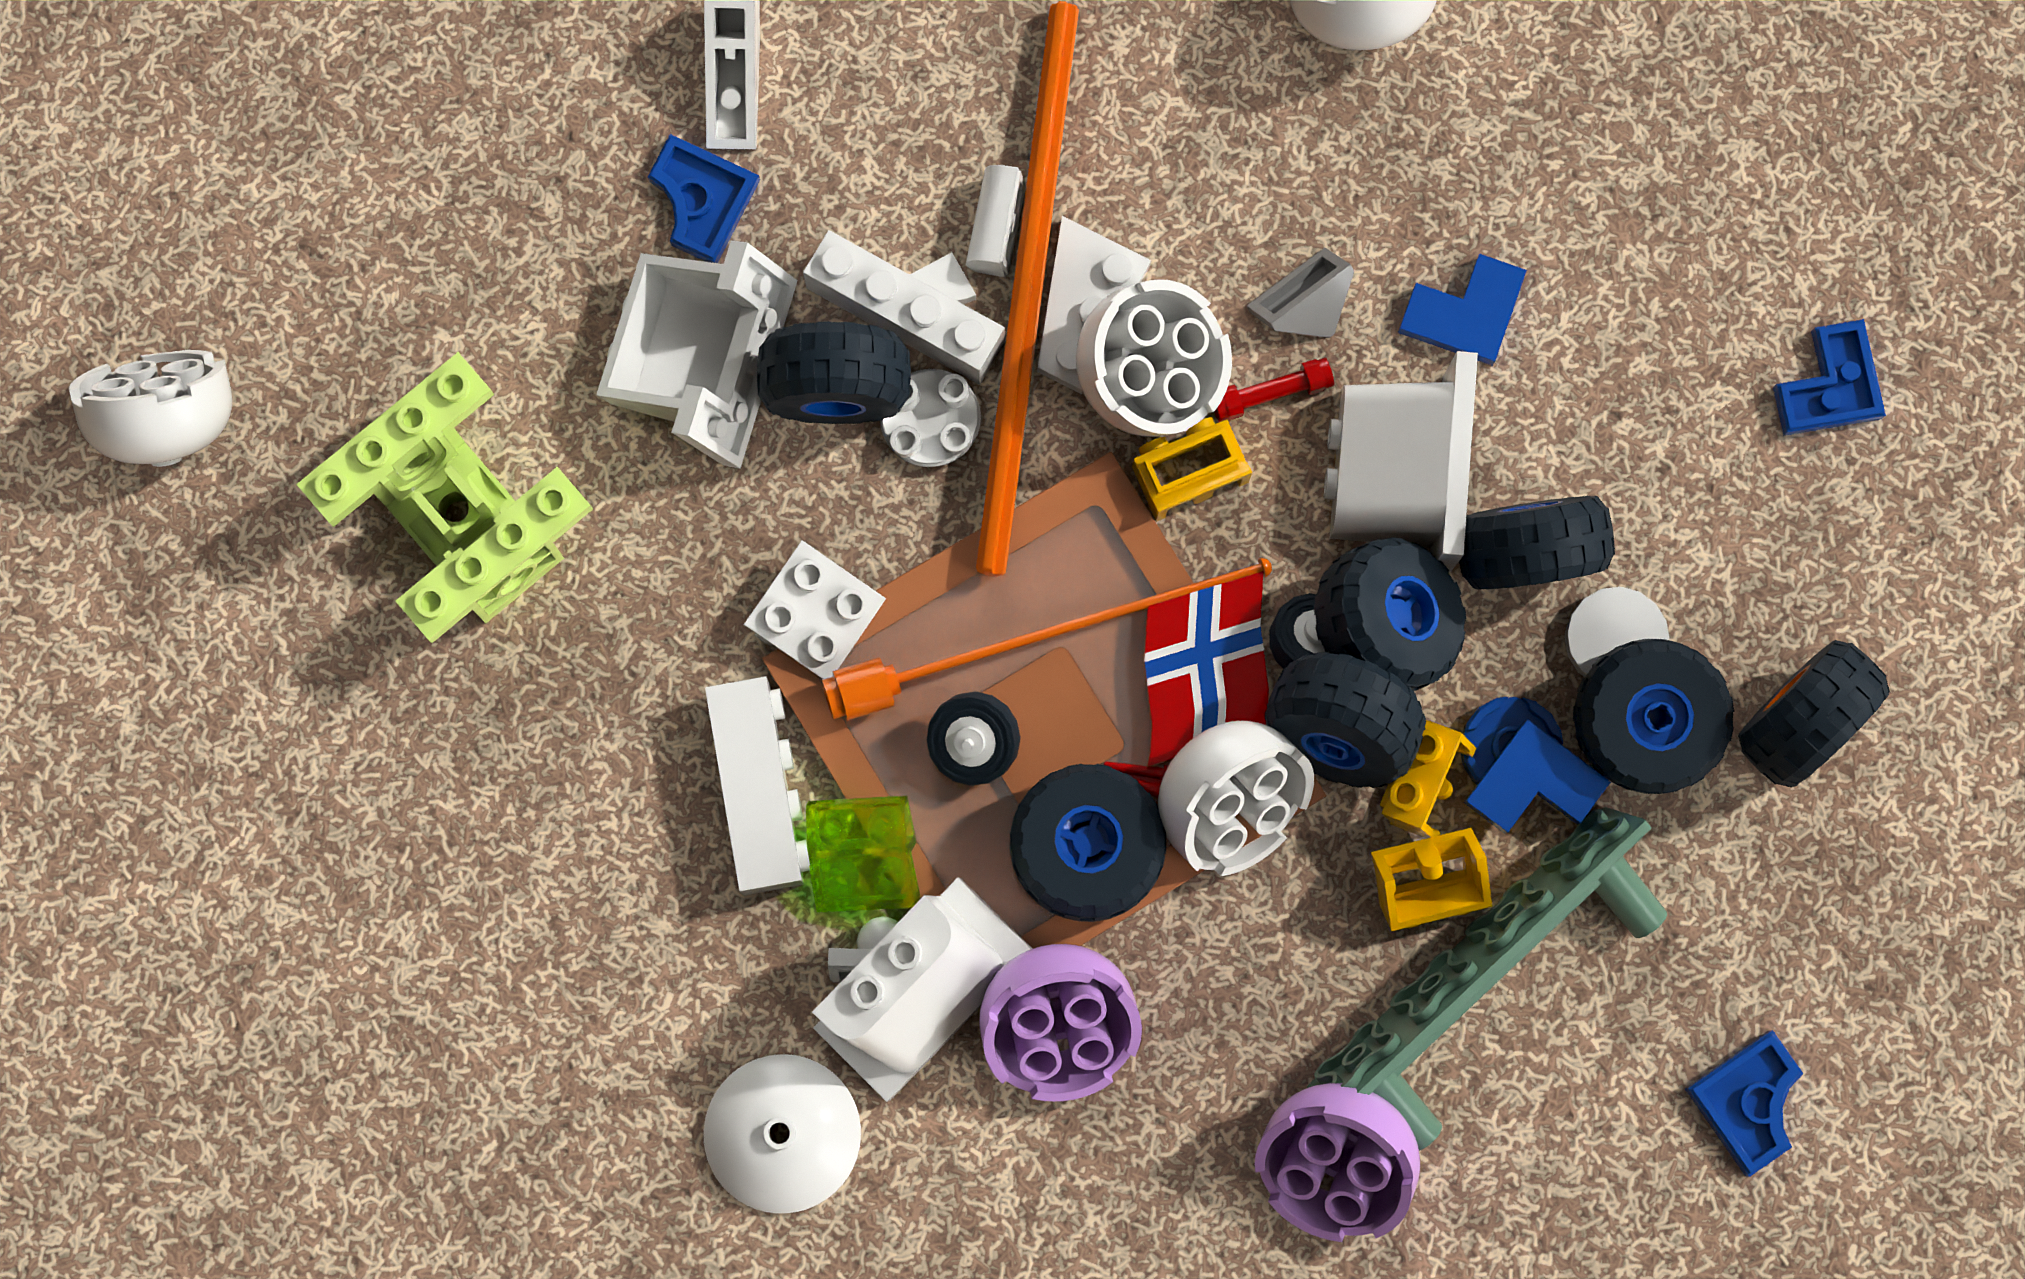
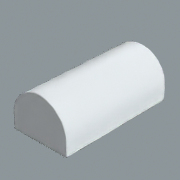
M990 165L985 168L966 260V266L975 272L1005 278L1006 275H1009L1026 189L1025 181L1018 167Z

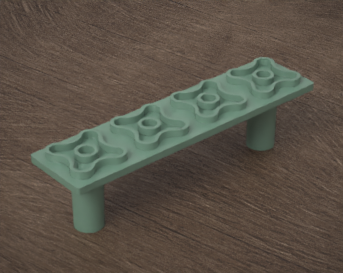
M1607 807L1588 813L1567 839L1552 847L1543 855L1540 860L1541 866L1527 879H1521L1512 884L1505 891L1501 900L1490 911L1475 919L1467 927L1465 938L1452 950L1447 949L1439 953L1417 980L1398 991L1390 1001L1391 1007L1380 1018L1362 1025L1344 1049L1325 1060L1315 1071V1079L1308 1084L1307 1088L1320 1084L1343 1083L1341 1087L1356 1088L1357 1093L1370 1095L1373 1092L1392 1104L1406 1119L1414 1133L1419 1151L1429 1146L1439 1136L1442 1130V1123L1401 1076V1073L1593 891L1600 896L1635 938H1642L1651 934L1665 921L1667 917L1666 909L1623 857L1628 850L1650 831L1651 826L1643 818Z

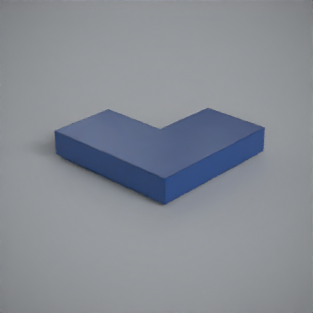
M1479 254L1463 299L1415 283L1398 333L1454 353L1457 351L1478 353L1477 361L1493 366L1527 270Z
M1864 319L1815 327L1811 334L1821 377L1780 383L1773 387L1783 436L1880 420L1886 416Z
M1527 719L1463 803L1504 834L1510 831L1536 794L1578 825L1583 821L1611 782Z

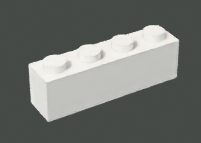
M828 230L803 272L808 290L873 326L894 332L903 343L979 385L1005 344V327Z
M766 676L705 687L739 892L744 896L805 885L802 872L811 871L812 868L807 840L797 841L794 821L803 820L798 789L788 791L785 771L794 769L789 738L779 740L776 720L785 719L780 688L771 690Z

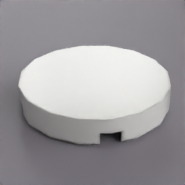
M1624 587L1600 589L1579 603L1570 616L1564 637L1567 656L1577 672L1585 677L1592 668V665L1602 655L1615 649V647L1642 639L1669 640L1667 621L1656 603L1639 591Z

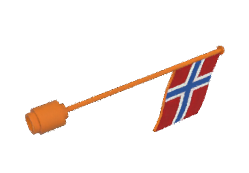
M1259 558V564L900 673H896L893 664L883 666L880 657L832 671L833 677L821 680L826 701L833 720L844 716L847 721L894 707L893 696L901 694L899 683L1147 608L1144 670L1151 719L1150 754L1147 767L1173 760L1190 740L1216 725L1231 721H1253L1266 724L1265 711L1268 704L1269 686L1261 632L1263 577L1266 578L1271 574L1272 565L1269 560Z

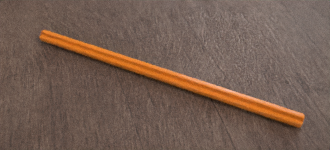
M1058 1L1056 4H1052L1048 17L976 564L977 573L988 577L1003 576L1007 569L1079 14L1078 7L1066 1Z

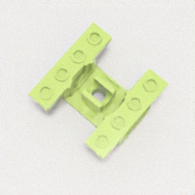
M459 352L296 484L333 527L374 494L422 548L436 567L395 601L431 643L436 641L472 610L485 623L489 622L564 559L553 542L593 510L588 501L558 467L515 501L465 443L455 427L494 396V393ZM457 501L468 502V514L463 520L459 522L446 520V511L451 504Z

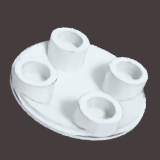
M923 369L911 373L909 399L905 402L900 412L891 418L881 420L880 424L885 441L897 456L913 465L937 467L957 460L969 450L980 429L981 411L977 397L964 377L940 369Z

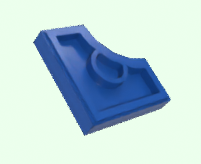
M670 134L648 175V180L665 193L673 206L675 224L670 238L671 246L705 262L718 263L760 182L759 175Z
M1773 1030L1766 1032L1685 1088L1746 1177L1752 1176L1792 1148L1783 1126V1105L1789 1089L1803 1075V1072Z

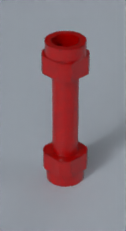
M1327 358L1314 359L1301 363L1300 371L1240 390H1237L1235 384L1228 386L1221 403L1214 411L1218 422L1226 419L1230 421L1243 417L1244 409L1304 390H1307L1309 395H1313L1333 387L1335 383Z

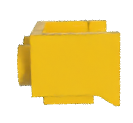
M1212 417L1202 419L1185 431L1186 437L1168 443L1166 437H1160L1147 442L1138 449L1141 456L1134 458L1132 468L1156 522L1166 518L1169 509L1193 500L1194 504L1206 501L1213 496L1214 490L1237 481L1239 487L1249 483L1253 472L1244 458L1227 419L1215 424ZM1221 439L1229 458L1161 486L1153 466Z
M1426 720L1425 730L1422 734L1423 739L1411 768H1409L1407 774L1388 784L1379 806L1383 808L1381 814L1391 821V825L1424 838H1430L1440 835L1437 829L1426 824L1436 799L1445 800L1449 798L1453 792L1452 784L1445 777L1456 751L1473 757L1476 747L1463 733Z
M1472 828L1371 852L1379 904L1391 931L1413 928L1424 923L1456 915H1466L1472 911L1492 907L1487 857ZM1462 857L1463 870L1443 874L1442 862ZM1419 868L1423 877L1426 878L1396 886L1392 874Z

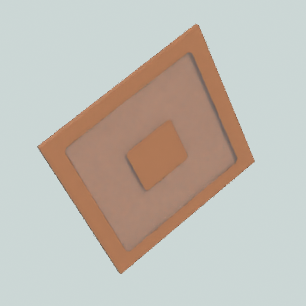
M1109 452L1014 508L1007 569L1003 576L988 577L977 573L976 564L981 533L980 528L877 589L876 592L885 597L886 600L839 669L880 657L883 666L893 664L896 673H900L1194 583L1112 452ZM1147 608L899 683L901 694L893 696L894 707L848 721L845 716L833 720L822 687V678L780 649H776L762 658L911 908L924 895L940 896L957 877H960L1032 948L1051 944L1082 946L1205 871L1204 869L1196 871L1166 837L1164 865L1158 880L1150 892L1136 906L1121 915L1101 921L1081 922L1062 918L1037 904L1019 882L1012 865L1010 830L1013 817L1027 792L1039 780L1066 766L1081 763L1084 765H1103L1107 761L1147 766L1151 740V719L1144 670ZM980 692L993 695L1009 707L1018 722L1021 739L1017 758L1004 775L991 783L969 786L952 781L937 769L929 756L926 737L929 722L941 704L957 694ZM1172 760L1151 767L1163 768V765H1170ZM1315 776L1313 793L1307 808L1327 796ZM1152 796L1158 806V798ZM1298 807L1293 817L1299 814L1300 812L1304 811L1305 809H1300ZM1239 813L1235 816L1247 830V839L1242 847L1262 836Z

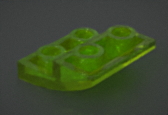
M907 795L808 801L806 804L807 848L817 912L912 908L921 899L911 853L917 841Z

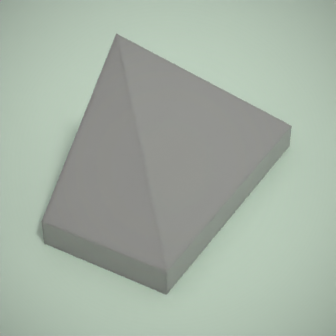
M1324 247L1249 303L1247 308L1253 316L1274 331L1330 338L1335 334L1354 270L1351 264Z

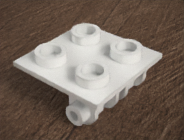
M802 540L744 625L754 631L755 636L769 646L774 645L820 678L826 679L833 677L832 671L839 669L886 598Z

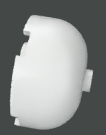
M1290 0L1297 20L1306 31L1326 44L1348 50L1379 49L1407 39L1424 25L1437 0Z
M1149 280L1113 292L1092 310L1081 329L1077 342L1076 368L1086 399L1105 421L1130 434L1150 437L1163 436L1187 431V429L1200 422L1208 413L1216 410L1229 384L1232 369V353L1228 334H1222L1216 318L1207 307L1211 303L1204 296L1179 282Z
M182 350L140 355L142 361L121 365L114 372H111L108 364H104L80 375L70 384L69 392L76 421L86 441L104 456L124 463L151 464L157 467L178 463L182 460V457L191 455L213 442L225 428L232 409V393L225 360L214 362L212 352ZM171 362L161 368L163 376L159 377L156 363Z
M1231 721L1211 727L1190 740L1177 753L1165 772L1159 790L1158 811L1166 831V837L1196 871H1199V869L1215 870L1220 876H1225L1245 870L1263 860L1287 839L1281 831L1292 819L1298 807L1306 810L1311 800L1314 787L1313 768L1303 753L1283 734L1270 726L1253 721ZM1238 813L1262 835L1244 847L1242 846L1247 839V830L1235 818Z

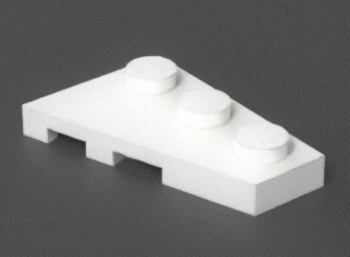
M1062 216L1037 372L1082 394L1083 391L1076 368V349L1079 335L1086 319L1092 310L1113 292L1141 283L1150 267L1151 260Z

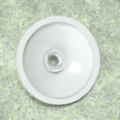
M788 1054L770 1055L755 1059L741 1066L730 1074L717 1089L705 1117L704 1147L708 1163L716 1179L738 1201L764 1212H799L825 1201L848 1178L860 1149V1117L849 1090L828 1068L801 1056ZM777 1123H784L790 1131L788 1140L782 1144L775 1143L770 1136L771 1128Z

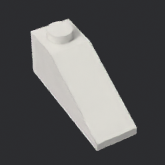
M704 0L706 149H756L760 1Z

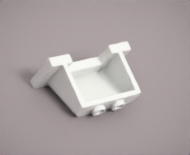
M731 240L724 264L641 253L628 295L623 302L621 318L613 343L608 350L607 362L596 395L611 405L673 421L674 426L671 433L720 464L741 468L761 403L757 390L759 347L771 332L784 327L798 280L748 242Z
M1457 351L1443 375L1442 382L1343 386L1340 397L1339 420H1330L1328 432V449L1336 450L1335 469L1327 468L1324 482V499H1333L1329 539L1371 542L1390 537L1403 538V540L1430 548L1432 555L1438 561L1444 563L1450 570V574L1464 555L1478 353Z
M957 877L940 896L924 895L812 1011L820 1020L813 1029L888 1102L981 1007L986 989L997 972L1010 960L1033 948L960 877Z

